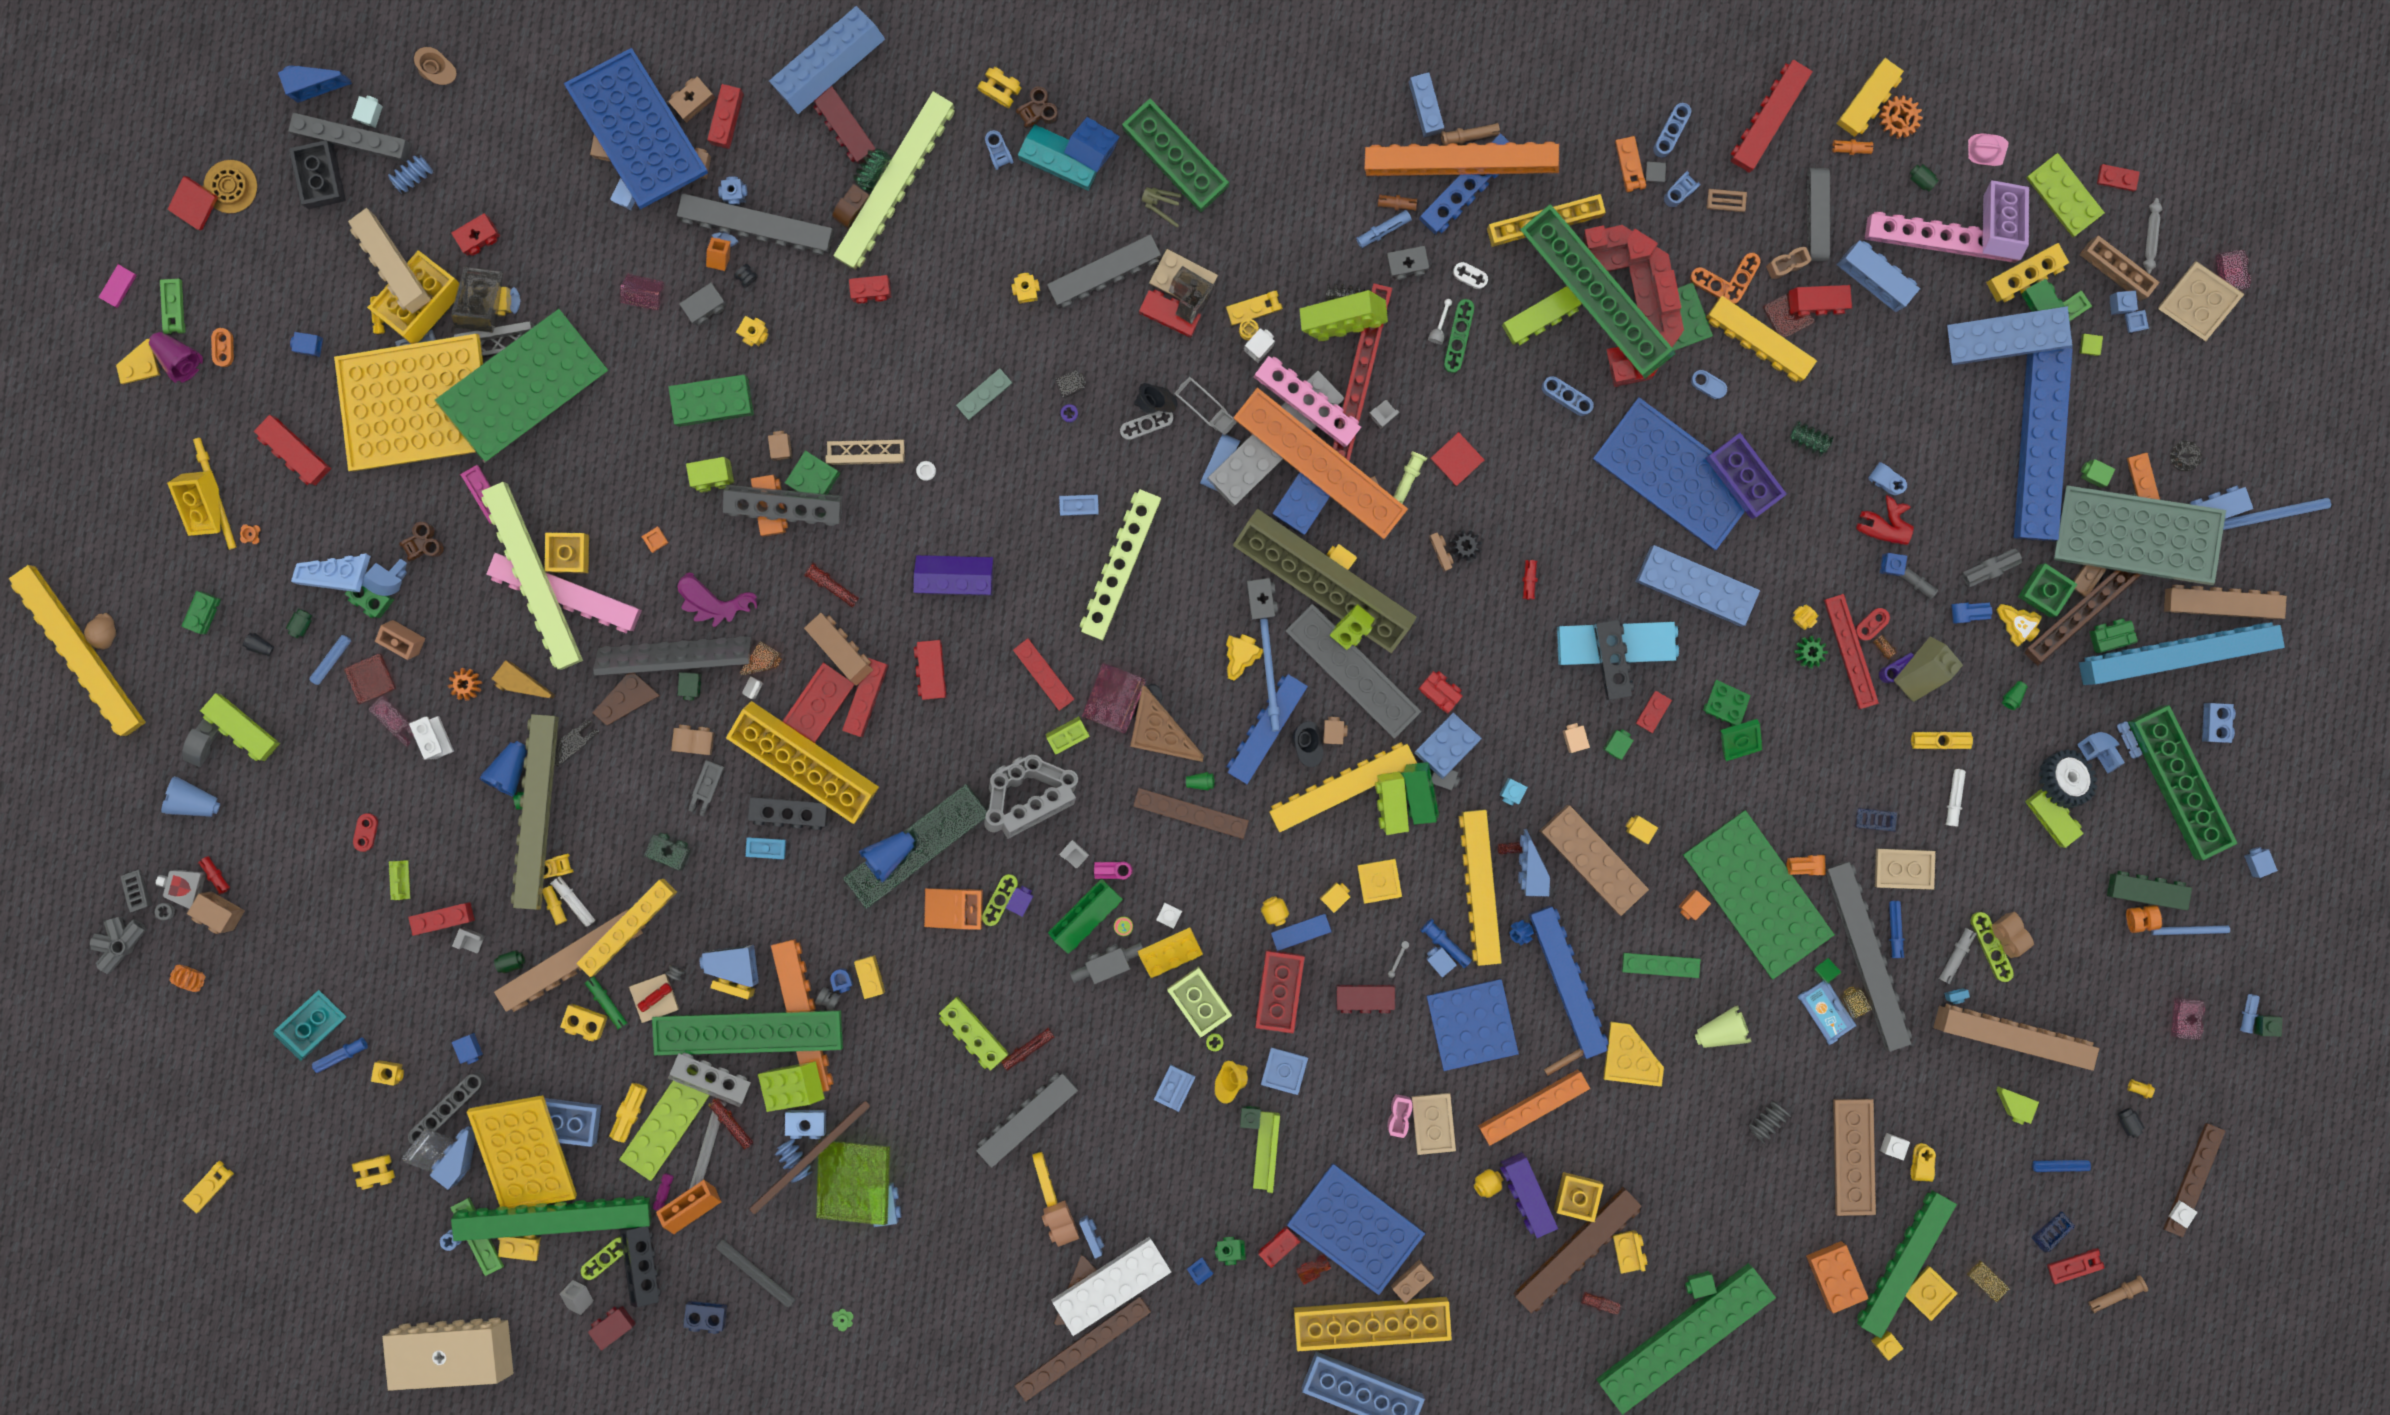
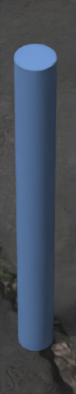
M2161 927L2159 930H2152L2151 933L2152 935L2230 933V927Z

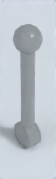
M1403 941L1401 944L1400 953L1392 970L1388 972L1389 978L1395 977V970L1405 949L1409 947L1407 941Z

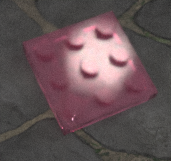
M1103 663L1082 717L1126 733L1146 679Z

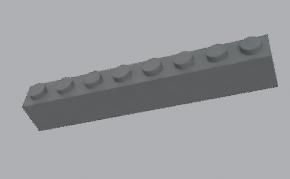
M687 194L681 195L677 217L682 220V223L687 225H693L694 222L700 224V227L711 230L712 227L719 228L720 232L730 234V231H733L743 238H749L750 235L756 237V240L765 243L768 240H772L778 246L786 247L789 244L793 245L796 250L805 251L806 248L813 250L812 253L822 256L824 253L829 254L834 230L829 227Z

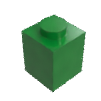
M1623 729L1620 731L1614 730L1603 750L1618 760H1622L1634 740L1630 738L1631 734Z
M1709 1271L1687 1276L1688 1282L1685 1283L1686 1291L1694 1299L1717 1293L1713 1276Z

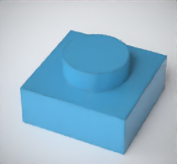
M1964 988L1944 993L1946 1001L1953 1002V1004L1965 1002L1964 999L1970 998L1968 990Z

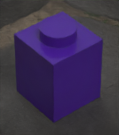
M1021 886V888L1016 887L1006 909L1023 917L1034 896L1031 894L1032 890L1025 886Z

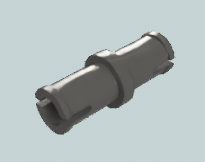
M1906 567L1905 574L1900 576L1913 585V589H1918L1929 597L1930 600L1938 592V589L1925 581V577H1920L1909 567Z

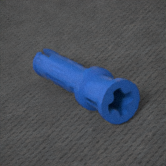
M1432 918L1421 928L1420 931L1422 933L1425 932L1434 944H1439L1463 968L1470 964L1472 959L1446 936L1447 933L1444 929L1441 930L1434 924Z

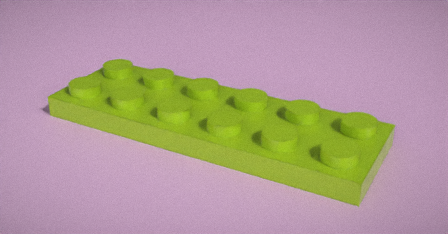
M692 1067L687 1068L689 1075L694 1076L697 1074V1071ZM705 1077V1080L707 1082L713 1083L711 1080ZM673 1081L619 1160L652 1181L710 1095Z

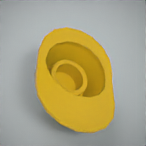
M1232 1061L1224 1062L1215 1080V1095L1220 1102L1226 1104L1232 1102L1238 1091L1246 1086L1248 1081L1247 1066H1241Z

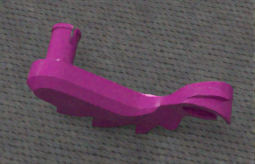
M686 573L678 582V591L685 599L681 606L682 610L687 612L698 611L694 616V621H704L714 617L712 626L716 627L724 617H726L728 622H731L738 610L750 612L751 608L748 607L750 602H753L755 608H757V596L751 592H745L733 600L724 602L718 600L693 573Z

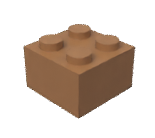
M211 891L199 893L187 914L192 917L191 919L198 924L203 923L209 926L208 929L211 932L219 934L233 931L245 910Z

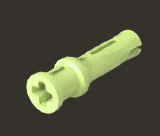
M1413 451L1411 452L1412 456L1408 465L1404 467L1405 473L1393 496L1402 504L1415 477L1420 475L1419 470L1423 462L1427 460L1426 457Z

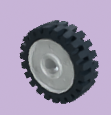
M2062 750L2047 757L2042 762L2043 765L2040 766L2041 772H2039V777H2042V779L2039 780V783L2044 784V787L2041 788L2042 791H2047L2045 796L2047 798L2052 797L2050 801L2053 804L2057 803L2056 806L2074 808L2086 803L2094 796V790L2097 789V785L2094 783L2097 782V778L2093 777L2096 772L2095 770L2091 771L2092 764H2087V759L2085 757L2082 758L2081 753H2076L2074 750Z

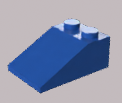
M291 65L278 72L285 94L297 103L352 84L351 80L344 74L334 70Z

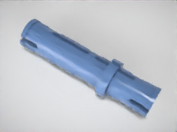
M1404 210L1379 226L1371 227L1370 231L1356 237L1358 245L1364 248L1374 241L1378 242L1384 235L1412 221L1410 214Z

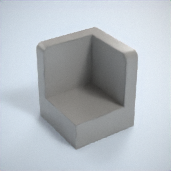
M1385 400L1368 415L1382 429L1399 414V411L1395 410Z
M1074 840L1059 854L1075 868H1078L1089 856Z
M465 927L459 928L452 947L457 949L464 948L478 953L485 936Z
M574 1280L560 1293L566 1307L579 1315L593 1302L586 1286Z

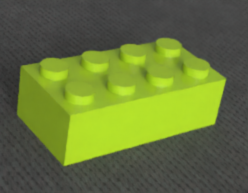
M1367 290L1300 308L1301 329L1309 334V336L1318 339V341H1327L1329 337H1342L1352 331L1361 332L1364 328L1380 327L1381 324L1388 322L1386 300Z

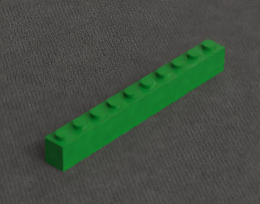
M636 1196L633 1199L619 1197L610 1201L605 1199H597L594 1202L580 1200L571 1204H566V1202H558L555 1205L540 1203L531 1207H527V1205H519L515 1208L501 1206L492 1210H488V1208H479L476 1211L462 1209L454 1213L451 1223L453 1241L646 1227L650 1226L652 1219L650 1197Z

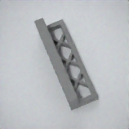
M529 321L455 334L454 337L479 334L481 346L486 340H492L496 343L492 350L486 351L481 347V350L484 351L482 356L498 354L506 348L500 344L504 337L510 336L517 340L524 333L532 329L534 324Z

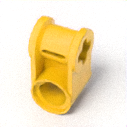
M565 854L545 860L548 873L544 875V879L574 872L570 867L568 859L570 855Z
M1919 1143L1914 1147L1911 1179L1914 1181L1933 1182L1936 1154L1931 1147L1924 1143Z

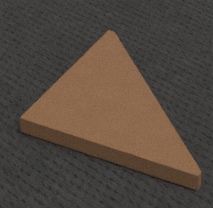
M1142 686L1130 747L1203 762L1204 755L1147 687Z

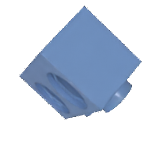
M2204 703L2202 742L2232 743L2235 735L2233 720L2236 714L2233 708L2234 704ZM2219 709H2221L2223 712L2221 718L2217 716V711ZM2218 728H2220L2222 731V735L2220 737H2218L2216 734Z

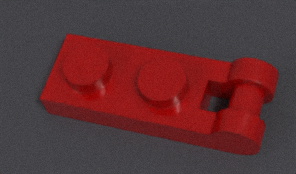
M2092 1249L2085 1253L2047 1264L2052 1282L2058 1284L2104 1269V1264L2099 1258L2101 1255L2099 1249ZM2089 1259H2092L2093 1263L2091 1265L2088 1263Z

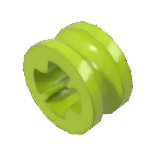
M1216 1033L1209 1035L1206 1040L1208 1049L1219 1051L1223 1047V1038ZM1213 1037H1217V1041L1220 1040V1044H1217L1215 1048L1212 1047V1044H1209Z

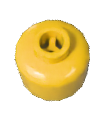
M1276 896L1265 900L1261 907V912L1268 924L1280 926L1286 922L1285 919L1288 917L1289 911L1283 899Z
M1487 1169L1475 1178L1474 1188L1481 1197L1490 1198L1502 1190L1503 1178L1498 1171L1494 1172L1491 1169Z

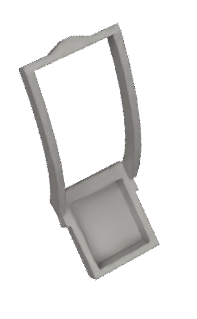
M1191 377L1183 382L1174 393L1209 426L1213 427L1216 431L1218 430L1224 436L1237 423L1233 419L1234 417L1228 414L1225 408ZM1190 381L1222 408L1210 422L1178 395Z

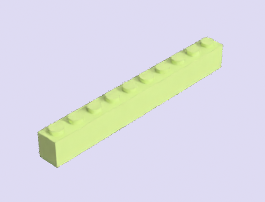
M932 92L835 252L834 257L854 270L857 267H862L866 259L864 255L867 251L873 249L876 243L874 239L877 234L881 235L886 226L884 222L887 218L890 219L895 212L894 206L897 201L901 202L904 198V189L907 185L910 186L913 183L915 171L922 168L925 162L924 156L927 152L930 153L933 150L935 138L937 136L940 137L945 129L944 123L946 120L950 121L953 117L955 110H953L954 105L952 102Z
M501 482L483 490V497H481L483 504L491 512L489 518L492 524L497 526L499 531L497 532L498 539L506 547L504 553L507 559L512 561L514 566L512 572L516 579L519 578L521 582L519 586L523 596H527L529 601L527 607L530 613L535 615L537 620L535 621L536 628L544 636L542 641L545 648L550 650L552 665L557 667V669L563 670L583 661L508 484Z

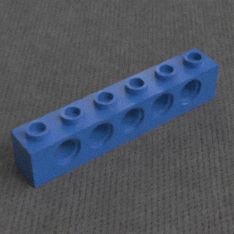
M1500 133L1492 143L1505 145L1509 141ZM1479 174L1460 175L1420 216L1419 220L1435 235L1438 232L1442 234L1449 227V220L1451 218L1454 220L1458 218L1463 212L1461 208L1465 204L1469 206L1476 199L1474 195L1478 191L1483 192L1489 185L1487 181L1491 177L1495 179L1499 174H1487L1486 176H1480ZM1471 182L1474 185V189L1467 190L1464 183ZM1456 195L1461 199V202L1455 204L1451 201V197ZM1438 210H1446L1447 217H1440Z

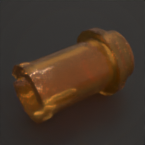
M1883 634L1878 637L1883 644L1877 639L1873 641L1884 654V658L1890 659L1897 653L1896 647H1892Z

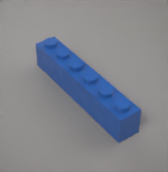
M1289 674L1286 677L1282 676L1277 683L1279 689L1276 692V701L1280 711V716H1278L1280 730L1272 731L1271 717L1268 716L1269 705L1266 710L1262 708L1257 716V719H1259L1257 725H1252L1247 732L1249 738L1246 743L1242 741L1237 748L1238 756L1236 759L1232 757L1226 766L1229 768V774L1246 784L1252 778L1308 687Z

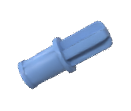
M2248 994L2245 1010L2242 1011L2244 1015L2240 1031L2253 1033L2255 1018L2258 1017L2256 1013L2260 999L2259 996Z

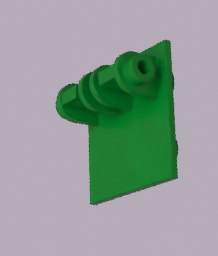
M1716 680L1709 700L1704 705L1703 710L1705 714L1709 713L1716 716V719L1720 718L1721 721H1726L1731 726H1736L1742 722L1751 695Z

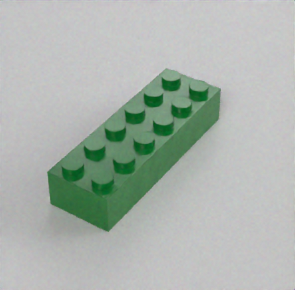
M1151 98L1122 124V130L1200 213L1229 187V182Z

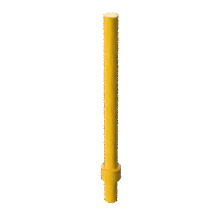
M201 438L193 439L197 451L196 457L198 463H201L203 472L211 471L208 462L210 458L208 452L204 450ZM219 495L220 524L228 548L231 550L237 547Z

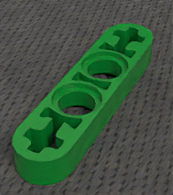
M1468 299L1461 300L1456 307L1444 360V368L1449 373L1457 372L1462 365L1474 313V304ZM1465 303L1468 304V308H1471L1465 315V317H1469V320L1457 318L1458 315L1462 316L1463 309L1460 306H1464ZM1458 322L1466 324L1464 332L1457 331L1456 324ZM1455 340L1462 343V349L1459 351H1455L1452 348V342ZM1449 352L1461 355L1460 357L1456 356L1455 363L1458 366H1455L1453 369L1447 364L1453 358V355H1449Z

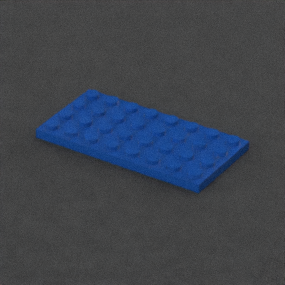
M632 48L564 83L565 88L639 209L708 174L700 157Z
M1640 397L1637 398L1593 457L1595 462L1713 550H1717L1745 512L1705 459L1712 451Z

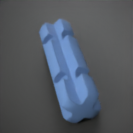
M2125 721L2118 724L2119 733L2122 732L2121 737L2126 748L2130 749L2128 752L2131 758L2141 756L2142 751L2140 747L2137 748L2138 743L2133 732L2129 731L2130 726L2128 722Z

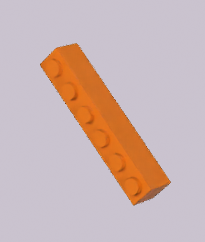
M1577 1069L1480 1124L1478 1127L1487 1143L1492 1145L1586 1092L1590 1087L1582 1073Z

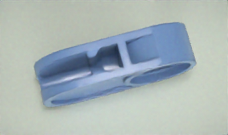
M1696 371L1691 377L1692 385L1711 398L1720 399L1727 392L1726 384L1707 371ZM1698 374L1703 375L1706 379L1703 385H1699L1695 381Z

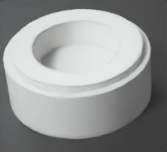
M924 461L917 466L916 472L920 479L929 481L934 478L936 468L931 462Z

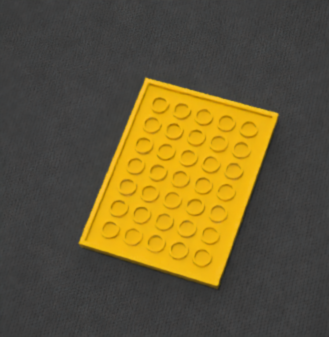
M479 334L334 357L348 471L353 472L476 453L434 400L483 365Z

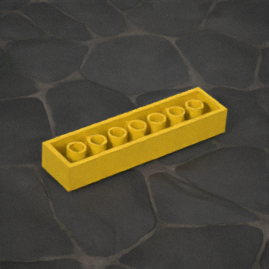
M752 701L742 709L726 739L853 824L862 816L879 789V786Z
M1447 1297L1410 1299L1406 1304L1403 1300L1294 1308L1297 1351L1452 1340L1449 1301Z

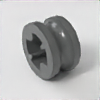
M161 903L155 908V916L160 920L171 919L175 914V909L170 903ZM161 908H168V916L162 915L163 911L161 910Z
M669 965V971H666L665 974L670 978L681 981V975H684L685 971L676 966Z

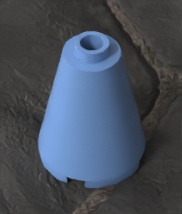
M174 776L167 788V795L163 801L161 812L175 815L212 817L213 813H218L220 803L217 802L218 798Z

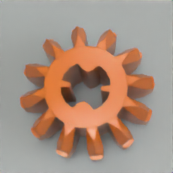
M461 668L460 673L454 671L453 673L456 678L450 677L449 680L453 684L448 685V688H454L451 694L457 695L458 700H462L464 697L465 701H469L470 696L476 698L477 695L474 691L481 692V688L477 687V684H482V681H476L479 674H473V669L466 671L465 668ZM463 681H468V684H466L467 688H462V685H464Z
M176 965L170 974L169 980L177 987L198 992L203 987L206 977L202 972L194 968Z

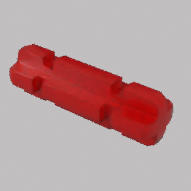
M668 983L663 984L660 989L655 990L645 1000L637 1004L641 1012L648 1010L649 1006H653L664 995L672 991L671 986Z

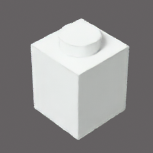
M1886 1133L1880 1151L1904 1160L1910 1142Z

